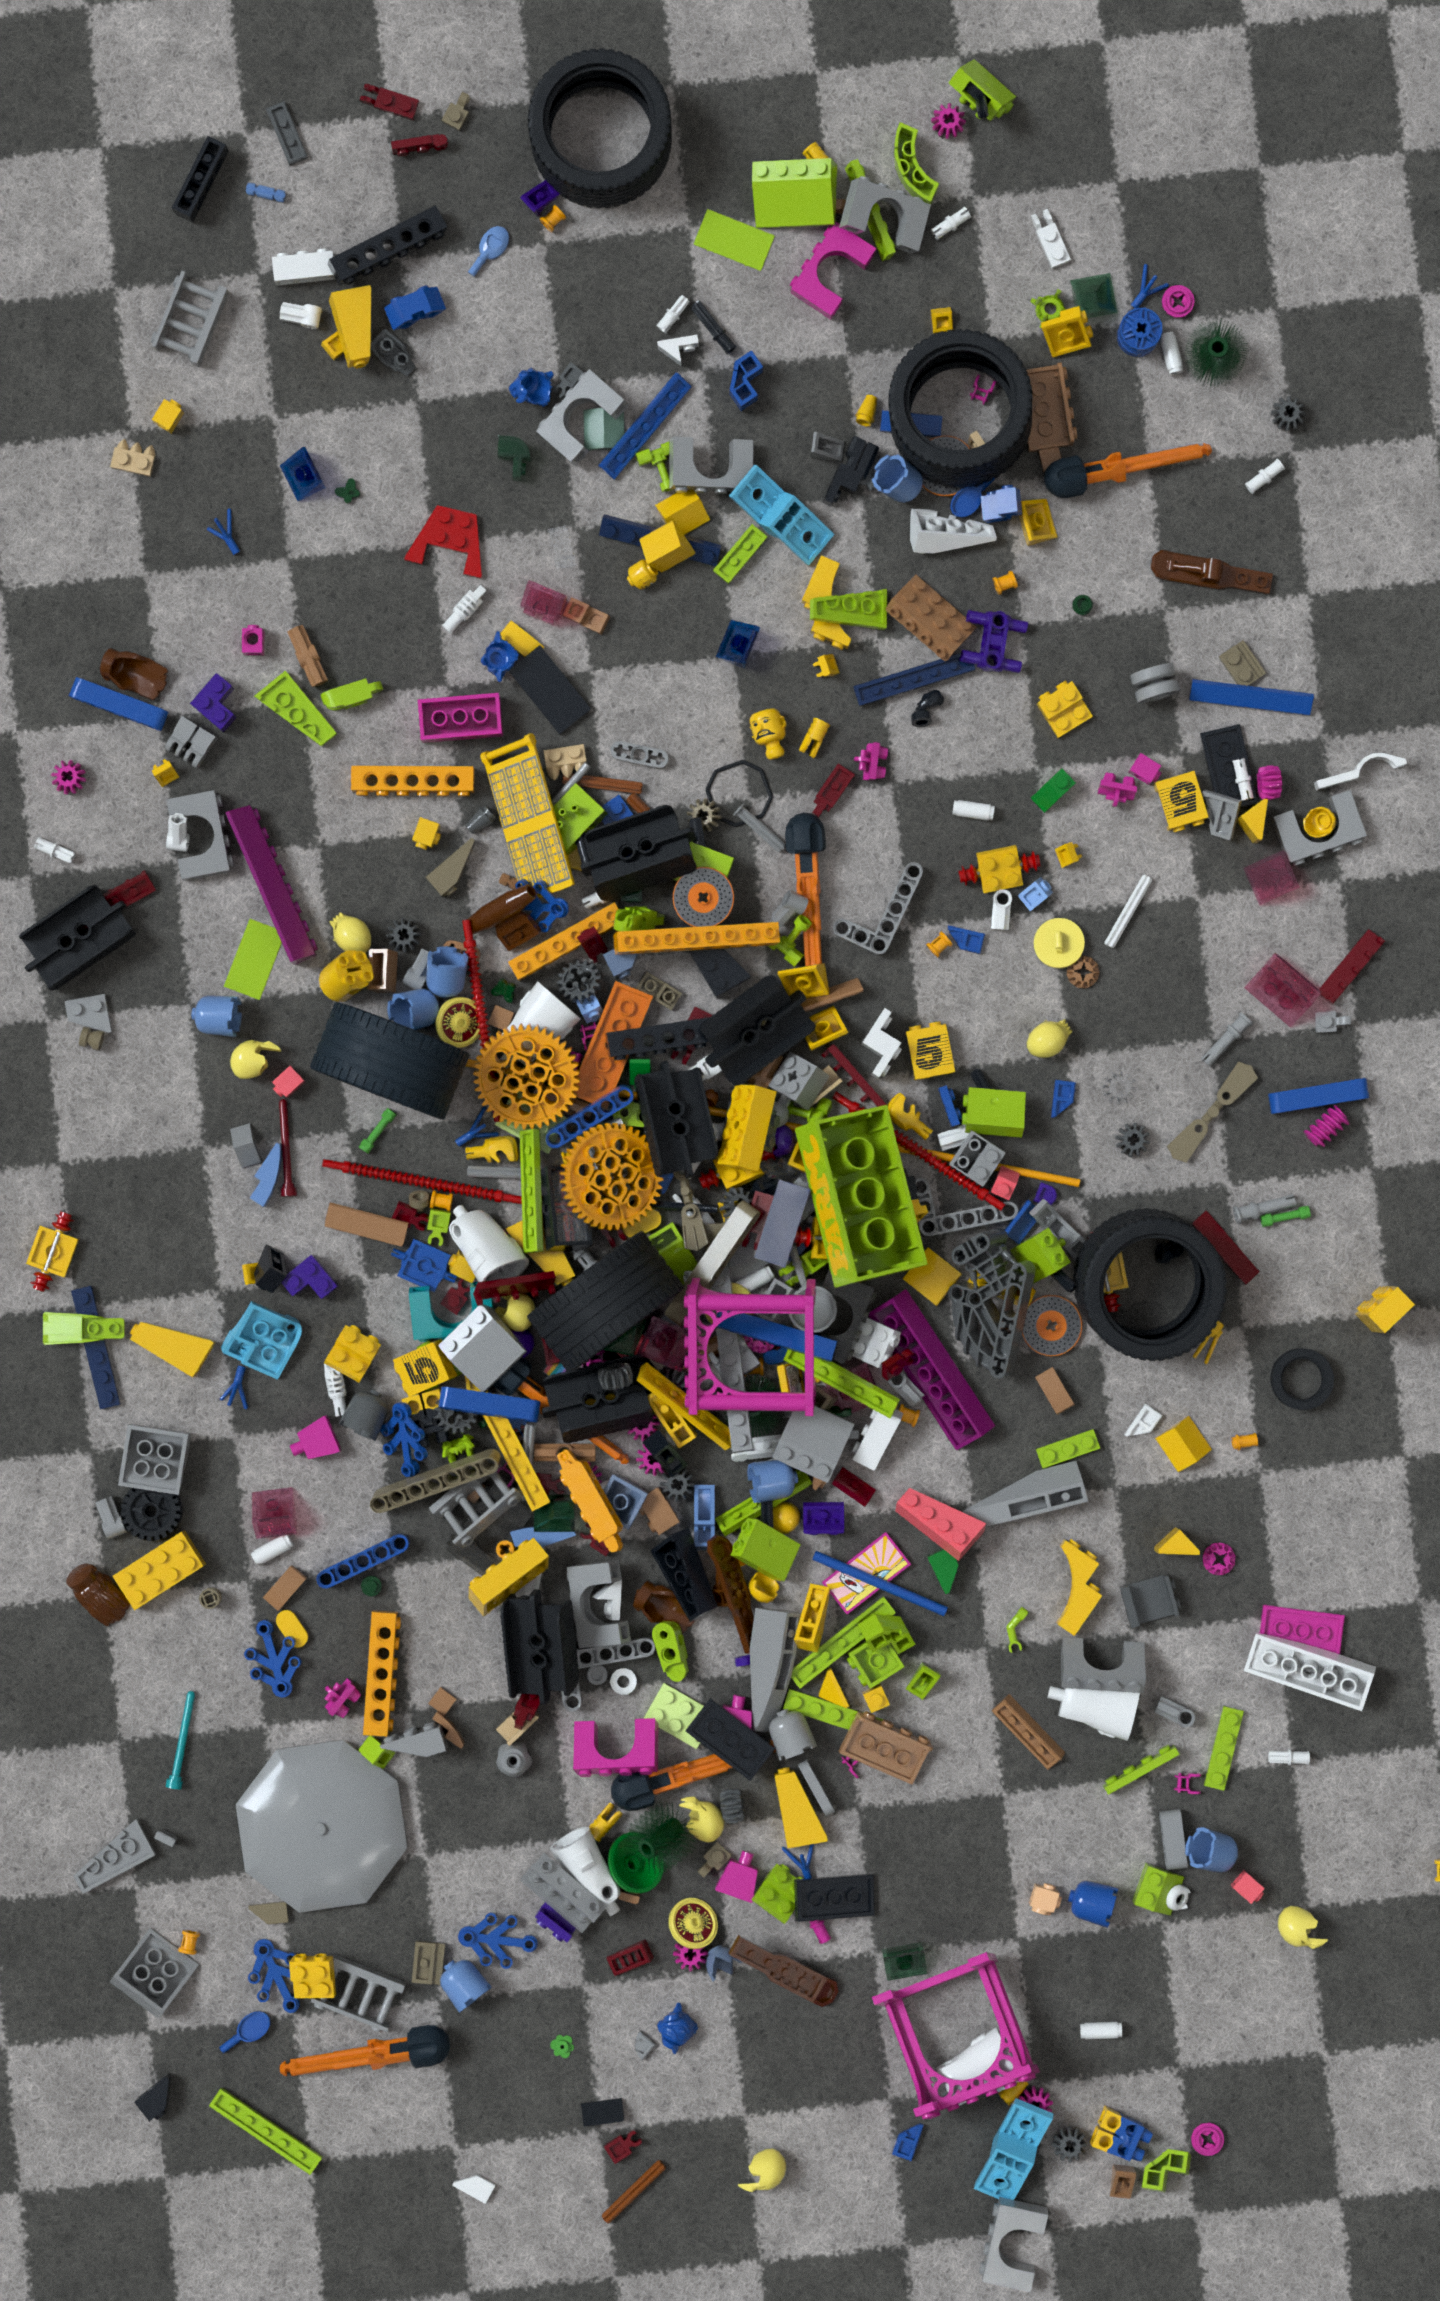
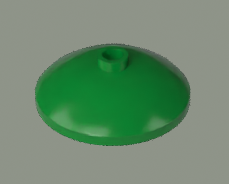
M628 1832L619 1836L613 1842L609 1850L608 1866L614 1881L622 1889L630 1893L641 1894L657 1886L662 1878L663 1869L658 1870L660 1868L658 1864L657 1866L655 1865L654 1872V1865L652 1866L651 1863L652 1858L650 1859L649 1868L648 1858L645 1861L643 1856L641 1860L642 1854L637 1851L639 1848L627 1847H638L637 1844L632 1843L637 1842V1838L635 1839V1836Z

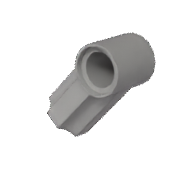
M788 890L782 899V903L772 913L771 919L774 922H778L779 927L786 926L796 914L801 915L808 905V898Z
M421 949L413 966L409 968L402 981L403 984L414 990L423 989L425 986L423 984H426L428 951Z
M901 1372L902 1382L900 1384H893L891 1379L888 1380V1383L913 1407L924 1394Z
M113 1496L95 1502L103 1522V1531L108 1540L128 1532L125 1524H123V1518L118 1512Z
M1163 1696L1160 1697L1154 1710L1155 1713L1178 1723L1182 1727L1193 1725L1195 1715L1191 1709ZM1183 1712L1191 1714V1720L1187 1723L1180 1721V1715Z

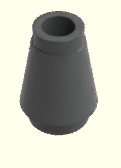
M485 805L483 808L480 807L466 824V827L474 834L494 823L493 820L496 816Z

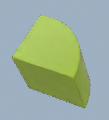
M369 1735L358 1751L373 1765L384 1769L395 1752L381 1749L380 1744L382 1741Z

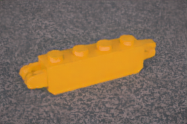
M570 1449L562 1451L557 1455L562 1468L559 1471L561 1474L560 1479L564 1486H568L572 1501L576 1505L578 1504L582 1519L588 1522L591 1527L590 1533L592 1537L598 1540L599 1543L604 1542L611 1553L621 1551L624 1544L621 1542L622 1540L618 1533L622 1531L623 1524L590 1465L585 1460H577Z

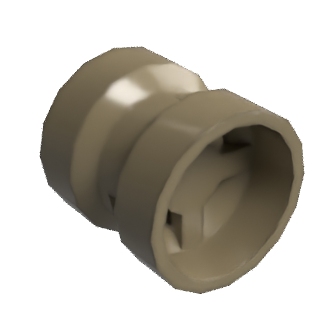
M84 1026L80 1034L79 1046L87 1047L89 1045L93 1050L100 1051L105 1032L101 1030L92 1032L90 1027Z
M214 1587L205 1589L199 1597L200 1604L206 1609L215 1608L222 1600L221 1592Z

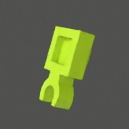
M431 1208L427 1230H433V1232L428 1237V1244H431L432 1238L437 1237L439 1239V1246H442L444 1237L441 1233L448 1232L451 1212Z

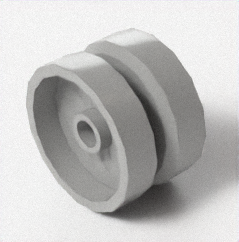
M1173 663L1153 666L1130 675L1132 686L1143 687L1135 692L1138 704L1158 701L1181 691L1177 680H1167L1176 673Z

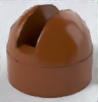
M708 1089L705 1091L708 1106L714 1107L719 1096L713 1089Z

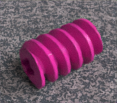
M1334 1104V1109H1327L1329 1115L1323 1113L1321 1115L1322 1120H1315L1317 1126L1313 1124L1309 1126L1311 1132L1308 1130L1303 1131L1305 1136L1316 1147L1318 1145L1325 1147L1324 1139L1331 1142L1332 1140L1329 1135L1337 1136L1336 1128L1343 1131L1342 1123L1349 1125L1347 1117Z

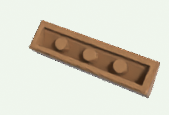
M855 978L829 987V995L806 998L801 1003V1006L805 1012L860 994L863 992V987L859 979Z
M331 1202L329 1203L325 1220V1227L400 1247L404 1245L409 1224Z
M1010 1694L992 1709V1712L1047 1770L1062 1759L1065 1754L1064 1750Z

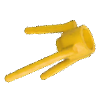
M1217 1321L1215 1329H1212V1333L1199 1345L1193 1354V1358L1198 1356L1210 1337H1214L1204 1361L1205 1364L1209 1362L1217 1341L1223 1333L1221 1330L1224 1325Z

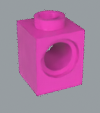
M247 625V628H242L243 655H264L265 631L263 628H259V625ZM252 635L258 636V642L254 645L248 643V639Z
M1140 753L1128 773L1149 785L1152 781L1156 782L1162 772L1159 771L1160 764Z

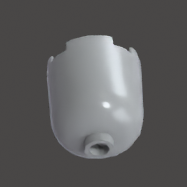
M788 1709L777 1712L778 1717L770 1722L769 1732L780 1761L784 1758L788 1759L802 1754L804 1749H813L817 1746L806 1718L801 1712H789Z

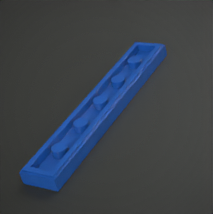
M675 373L598 466L615 480L692 386L679 373Z
M1192 679L1189 700L1305 715H1310L1314 694L1196 679Z
M722 1312L716 1313V1316L721 1317ZM745 1313L731 1316L717 1326V1328L805 1354V1331ZM814 1335V1357L831 1362L837 1341Z

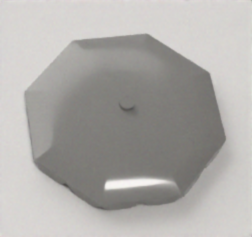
M333 1740L277 1749L236 1803L245 1872L299 1913L367 1903L408 1848L398 1780L387 1770L369 1762L358 1751L359 1749L345 1740Z

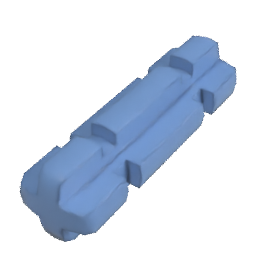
M248 183L246 186V193L248 195L254 196L256 194L257 197L269 200L275 199L278 202H284L286 193L283 190L277 189L276 191L275 188L262 185L257 186L254 183Z

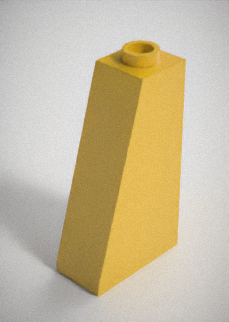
M367 285L331 292L329 303L348 368H362L368 364L370 359L371 286Z
M520 1221L506 1228V1231L523 1248V1223ZM542 1223L543 1251L527 1254L544 1272L554 1271L556 1276L555 1283L565 1286L576 1275L564 1251H546L544 1224Z
M147 1322L136 1323L130 1331L132 1335L130 1340L192 1378L197 1375L216 1343L211 1339Z
M790 1767L778 1769V1773H774L787 1848L827 1842V1834L795 1770H790Z

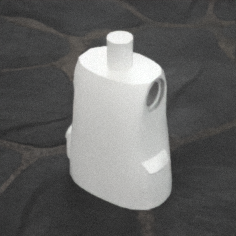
M537 981L533 988L528 990L523 999H521L520 1008L507 1028L511 1031V1026L514 1024L518 1029L520 1023L523 1024L524 1028H527V1025L531 1023L532 1029H534L539 1024L540 1031L547 1027L548 1034L554 1030V1038L561 1035V1039H564L581 1018ZM530 1041L523 1042L524 1048H533V1044ZM504 1053V1055L500 1058V1060H506V1059H507V1056H506L505 1053ZM536 1054L530 1056L532 1062L536 1059ZM513 1055L511 1057L509 1064L505 1067L506 1069H508V1067L510 1066ZM518 1059L523 1065L526 1066V1063L523 1060Z
M459 1205L453 1210L457 1218L449 1226L451 1237L462 1251L478 1282L517 1277L523 1273L529 1264V1259L525 1256L516 1240L509 1237L488 1213L483 1210L467 1212L463 1205Z
M1050 1686L1047 1698L1061 1701L1058 1716L1085 1723L1097 1729L1102 1735L1128 1741L1140 1693L1076 1688L1061 1689Z
M577 1828L557 1840L550 1847V1850L561 1868L607 1906L605 1909L609 1916L616 1914L620 1910L615 1902V1899L620 1895V1887L614 1881L590 1828Z
M995 2027L991 2031L984 2032L974 2038L968 2048L936 2068L937 2072L953 2080H968L984 2073L993 2064L999 2052L1001 2036L998 2029ZM1006 2048L1004 2050V2055L1011 2056L1008 2048ZM1003 2059L999 2062L1002 2070L1006 2072L1012 2071L1013 2064L1009 2060ZM997 2070L991 2073L992 2078H995V2075L1004 2076ZM976 2079L974 2084L978 2086L980 2082ZM947 2082L939 2086L938 2094L940 2097L949 2092V2084ZM960 2085L954 2086V2093L952 2096L955 2095V2092L957 2090H962V2087ZM1005 2087L998 2088L997 2091L1001 2092L1005 2090Z

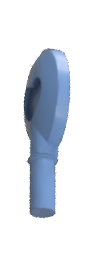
M496 226L489 229L483 235L479 244L480 256L477 257V260L469 269L468 273L474 277L487 259L498 258L506 250L509 243V235L505 228Z

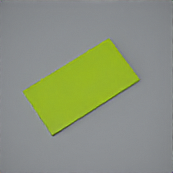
M707 209L693 245L761 271L775 235Z
M249 919L224 987L260 1000L279 948H281L282 942L276 928Z

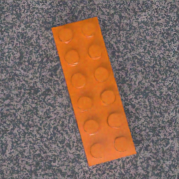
M615 981L580 1066V1074L576 1076L581 1078L579 1083H575L580 1086L579 1090L574 1091L577 1093V1098L593 1103L616 1088L629 1054L626 1055V1059L614 1061V1057H609L605 1033L640 1028L653 996ZM626 1038L623 1041V1047L626 1050L632 1049L633 1041L630 1038ZM604 1101L601 1107L607 1110L610 1101Z

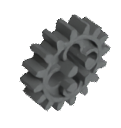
M578 959L575 965L569 962L568 969L566 967L562 968L564 974H558L561 979L557 981L558 986L561 987L559 991L561 994H564L563 996L566 1000L571 998L572 1003H575L578 999L583 1004V999L585 998L591 1001V995L597 996L595 990H601V986L598 984L602 982L599 976L600 972L593 963L589 965L587 960L581 964ZM574 972L578 973L583 985L587 989L586 991L582 992L573 974Z
M439 1407L433 1409L434 1412L438 1413L434 1420H440L437 1426L444 1425V1432L451 1429L452 1434H455L457 1430L462 1434L464 1433V1428L467 1430L471 1429L469 1423L475 1424L476 1420L473 1417L478 1415L458 1411L459 1414L453 1419L454 1424H450L448 1418L454 1414L453 1410H445ZM460 1414H466L468 1419L463 1420Z

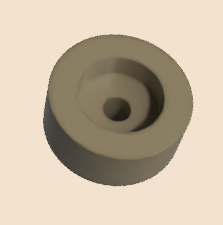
M421 1190L410 1193L409 1205L417 1209V1212H422L429 1205V1194Z

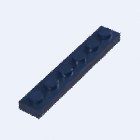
M604 514L599 536L641 546L640 538L658 528ZM685 536L696 552L687 559L717 566L722 545Z
M961 653L952 655L947 661L939 659L853 686L860 707L975 671L974 664L960 662Z
M92 1286L71 1291L77 1314L99 1316ZM105 1339L84 1342L100 1409L120 1405L121 1402Z

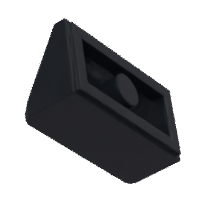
M622 2098L581 2103L584 2127L622 2122L625 2119Z

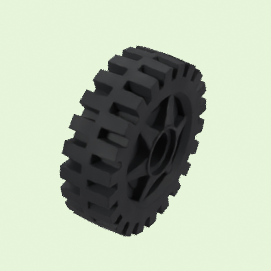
M131 1488L125 1495L121 1505L122 1521L126 1529L133 1536L147 1541L161 1540L172 1534L179 1526L183 1514L182 1501L179 1495ZM149 1505L156 1507L157 1513L155 1516L148 1514L147 1508Z

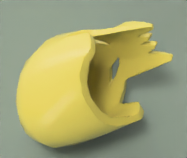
M340 912L339 916L336 915V918H333V921H329L333 927V941L344 951L355 950L366 953L370 949L371 933L362 920Z
M1046 1019L1034 1028L1026 1042L1028 1051L1033 1056L1040 1058H1050L1058 1054L1072 1033L1068 1023H1065L1066 1019L1059 1022L1047 1021Z
M245 1041L234 1049L230 1060L231 1069L234 1075L240 1079L255 1078L268 1068L267 1059L260 1055V1051L281 1052V1049L270 1041Z
M526 1293L519 1294V1300H514L511 1295L502 1296V1298L507 1300L506 1308L497 1307L495 1312L506 1326L516 1332H523L531 1327L532 1324L528 1320L527 1315L535 1309L533 1300Z
M695 1797L681 1799V1801L685 1802L679 1804V1806L691 1809L689 1814L690 1822L687 1823L689 1825H686V1827L694 1829L689 1830L694 1837L709 1843L721 1836L724 1830V1819L716 1805L711 1802L699 1801Z
M1288 1906L1280 1913L1278 1930L1283 1939L1290 1945L1295 1947L1308 1946L1315 1949L1328 1941V1939L1308 1938L1307 1934H1310L1311 1929L1317 1927L1318 1921L1307 1910L1298 1906Z
M773 2148L760 2151L753 2156V2160L748 2167L752 2175L760 2176L759 2182L738 2184V2186L749 2192L775 2188L785 2176V2158L778 2150Z

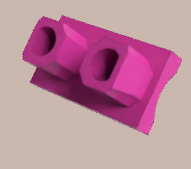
M868 743L866 750H861L860 757H854V762L859 763V770L864 771L863 780L870 781L885 778V767L877 765L878 759L885 760L887 758L888 749L880 746V743Z
M1106 772L1103 780L1101 779L1097 794L1106 795L1105 799L1112 800V807H1117L1118 802L1126 803V799L1133 801L1137 792L1135 778L1126 776L1123 778L1122 783L1115 782L1116 775Z
M348 1678L342 1685L338 1682L333 1688L327 1685L325 1690L328 1694L324 1699L328 1703L325 1708L331 1716L337 1715L344 1718L349 1711V1708L343 1704L348 1698L355 1703L361 1694Z

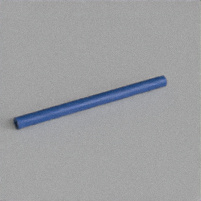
M816 1551L812 1560L939 1615L944 1616L947 1611V1606L819 1551Z

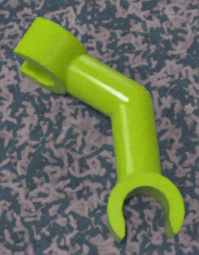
M1023 1607L1018 1610L1006 1626L1010 1641L1008 1648L1011 1653V1646L1013 1644H1018L1020 1651L1022 1650V1645L1017 1640L1015 1628L1028 1614V1611Z

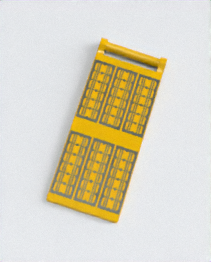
M527 734L523 739L491 752L485 751L481 753V761L487 771L517 881L525 879L533 886L537 881L543 880L546 882L547 890L551 894L574 886L575 882L537 752L534 734ZM524 746L529 748L527 752L492 765V759ZM537 893V897L539 899L543 897L541 894Z

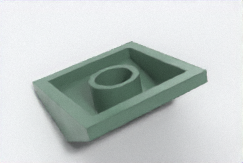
M602 407L583 410L584 447L589 451L612 450L625 434L624 411L615 420Z

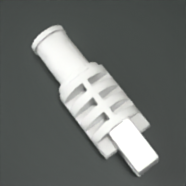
M480 585L474 592L469 590L453 608V614L442 624V627L452 634L455 628L462 621H467L483 603L480 598L484 595L486 589Z
M324 1364L328 1396L333 1400L335 1417L342 1416L346 1410L344 1396L347 1394L343 1374Z

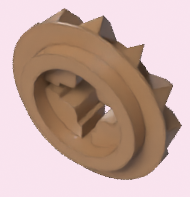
M1081 956L1076 963L1067 967L1068 980L1078 988L1092 986L1099 977L1098 964L1093 958ZM1083 963H1085V970L1092 973L1086 974L1082 981L1081 974L1074 971L1080 970Z

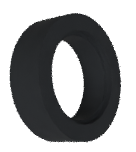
M1297 1348L1285 1352L1276 1360L1271 1370L1270 1382L1275 1396L1284 1405L1298 1410H1309L1318 1407L1329 1397L1334 1385V1374L1331 1365L1323 1355L1314 1350ZM1298 1359L1312 1361L1321 1373L1322 1380L1319 1390L1307 1399L1292 1397L1283 1386L1282 1378L1285 1368L1291 1362Z

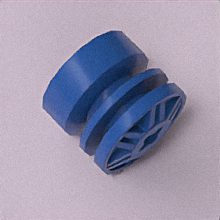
M1135 308L1128 311L1117 331V342L1120 348L1126 354L1133 357H1143L1150 354L1156 348L1162 334V322L1159 316L1153 310L1147 308ZM1137 328L1145 329L1144 332H1137Z

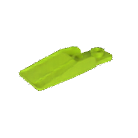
M43 1313L44 1345L84 1343L104 1339H122L125 1337L124 1318H104L102 1316L77 1313Z

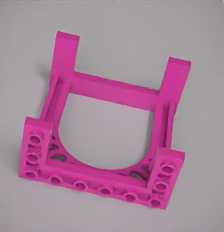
M692 1278L691 1284H687L684 1296V1308H688V1316H684V1328H688V1336L684 1337V1348H688V1356H685L684 1361L685 1368H688V1376L685 1375V1388H688L685 1395V1408H689V1415H697L698 1410L805 1411V1416L814 1415L816 1400V1378H814L816 1279H807L805 1295L715 1292L704 1288L700 1284V1278ZM712 1310H716V1313L722 1312V1316L717 1317ZM742 1313L805 1314V1393L744 1392L723 1384L712 1372L707 1358V1344L713 1330L725 1319ZM708 1314L712 1318L713 1324H703L700 1320V1315ZM700 1328L706 1331L705 1336H700ZM703 1350L704 1354H699L698 1351ZM700 1368H705L706 1374L702 1375L701 1377H698L701 1375L702 1372ZM705 1379L713 1381V1386L709 1390L701 1389V1383ZM717 1387L723 1390V1393L717 1391V1394H713Z
M985 1952L968 1959L967 1964L898 1991L889 1990L872 1997L874 2005L886 2007L909 2069L918 2098V2107L913 2109L916 2117H922V2119L935 2118L940 2116V2111L947 2109L948 2112L960 2108L959 2104L966 2101L967 2104L978 2101V2096L986 2094V2097L998 2093V2088L1003 2086L1005 2089L1017 2086L1016 2081L1027 2082L1036 2078L1035 2074L1040 2072L1037 2064H1033L995 1964L998 1960L993 1953ZM978 1970L999 2025L1001 2036L1000 2048L995 2061L984 2073L968 2080H953L940 2075L927 2063L902 1999ZM1007 2047L1009 2048V2053L1012 2052L1013 2057L1004 2055V2050ZM1003 2059L1009 2060L1013 2064L1012 2071L1006 2072L1002 2070L999 2062ZM997 2070L1004 2076L995 2075V2078H992L991 2073ZM931 2077H936L938 2080L934 2087L931 2085V2083H934ZM976 2079L980 2082L978 2086L974 2084ZM947 2082L949 2084V2092L945 2097H940L938 2094L939 2086ZM960 2085L962 2087V2090H957L955 2092V2095L952 2096L954 2093V2086Z

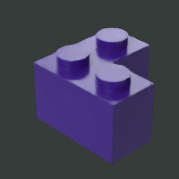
M216 673L190 704L223 733L237 718L222 705L234 688Z
M310 1255L289 1272L282 1282L292 1296H296L310 1285L321 1299H324L339 1287L314 1255Z

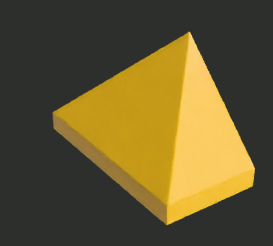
M827 1669L819 1697L844 1708L849 1707L832 1669Z

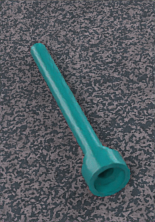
M193 1691L187 1693L172 1775L166 1780L165 1787L171 1789H182L183 1781L181 1780L180 1773L195 1699Z

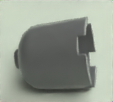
M372 1389L370 1392H357L349 1402L338 1424L344 1428L348 1427L355 1430L354 1433L376 1441L387 1416L388 1405L381 1399L382 1394Z

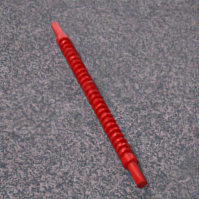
M463 920L465 936L463 944L464 948L467 949L465 953L468 954L469 963L467 965L470 966L468 971L471 972L469 974V977H471L469 982L472 983L470 988L473 989V992L471 994H474L472 1000H475L473 1004L476 1006L474 1011L477 1012L475 1017H478L476 1023H479L477 1029H480V1032H478L481 1035L479 1040L482 1041L480 1046L486 1048L484 1043L486 1041L490 1042L489 1038L491 1036H488L490 1031L487 1030L489 1025L486 1024L488 1019L485 1018L488 1014L485 1013L487 1009L484 1007L486 1002H483L485 996H482L484 991L481 990L483 985L480 984L482 979L479 978L481 973L478 972L480 967L477 966L479 961L476 960L478 956L475 954L477 952L475 950L477 945L476 940H473L470 920ZM490 1071V1076L497 1079L498 1077L495 1076L497 1071ZM498 1115L494 1118V1122H499L500 1116Z
M837 1091L832 1097L848 1108L850 1113L865 1109V1107L861 1108L860 1104L856 1101H850ZM894 1130L896 1141L900 1143V1147L905 1146V1150L909 1149L910 1153H915L914 1156H920L919 1159H924V1163L929 1162V1166L933 1165L934 1169L938 1168L939 1173L944 1172V1176H949L948 1179L953 1178V1182L957 1181L959 1186L963 1185V1189L968 1188V1192L972 1191L973 1195H978L977 1198L979 1200H985L1002 1211L1006 1204L989 1194V1190L980 1188L981 1185L977 1186L975 1181L971 1182L970 1178L966 1179V1175L962 1176L961 1172H956L957 1169H952L950 1165L947 1166V1162L942 1163V1159L938 1160L936 1155L932 1156V1152L928 1153L927 1149L923 1150V1146H917V1142L914 1144L913 1139L908 1140V1136L904 1137L903 1133H898L899 1130Z
M323 1159L322 1167L342 1170V1173L349 1174V1172H352V1175L358 1173V1176L361 1174L364 1177L369 1175V1178L375 1176V1179L380 1177L381 1180L386 1178V1181L391 1179L392 1182H395L397 1180L398 1183L403 1182L404 1185L409 1183L410 1186L415 1184V1187L421 1185V1188L426 1186L427 1189L432 1187V1190L438 1188V1191L443 1189L444 1192L449 1190V1193H452V1191L455 1194L460 1192L461 1195L465 1193L467 1197L472 1195L473 1198L475 1196H478V1199L483 1197L484 1200L489 1198L490 1201L494 1199L495 1202L499 1203L506 1201L522 1204V1196L507 1194L503 1190L494 1191L493 1188L488 1190L487 1187L482 1189V1186L477 1188L476 1185L471 1187L470 1184L465 1186V1183L459 1185V1182L457 1184H454L453 1181L448 1183V1180L443 1182L442 1179L437 1181L436 1178L432 1180L431 1177L425 1178L424 1175L419 1177L418 1174L414 1176L413 1173L411 1175H408L407 1172L402 1174V1171L399 1173L396 1170L391 1172V1169L385 1171V1168L382 1170L379 1167L374 1169V1166L369 1168L368 1165L363 1167L362 1164H351L350 1161H344L343 1163Z

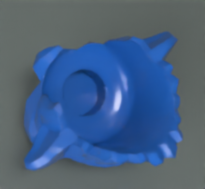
M532 367L528 370H522L509 386V391L514 398H517V403L526 401L527 403L544 407L550 402L552 388L550 380L554 374L552 371L545 373L536 371Z
M497 631L494 640L486 647V653L482 656L481 663L487 666L488 671L497 677L498 682H501L505 673L518 660L519 654L508 641L502 639L501 633Z
M677 2003L673 2012H670L657 2024V2028L662 2036L663 2045L672 2049L673 2054H676L679 2046L684 2045L698 2030L697 2023L688 2014L682 2012L681 2003Z

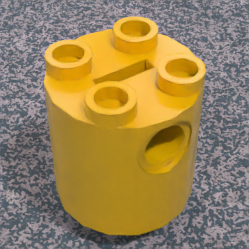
M347 950L331 961L320 972V988L329 999L336 1002H345L372 981L374 977L372 965L363 951Z

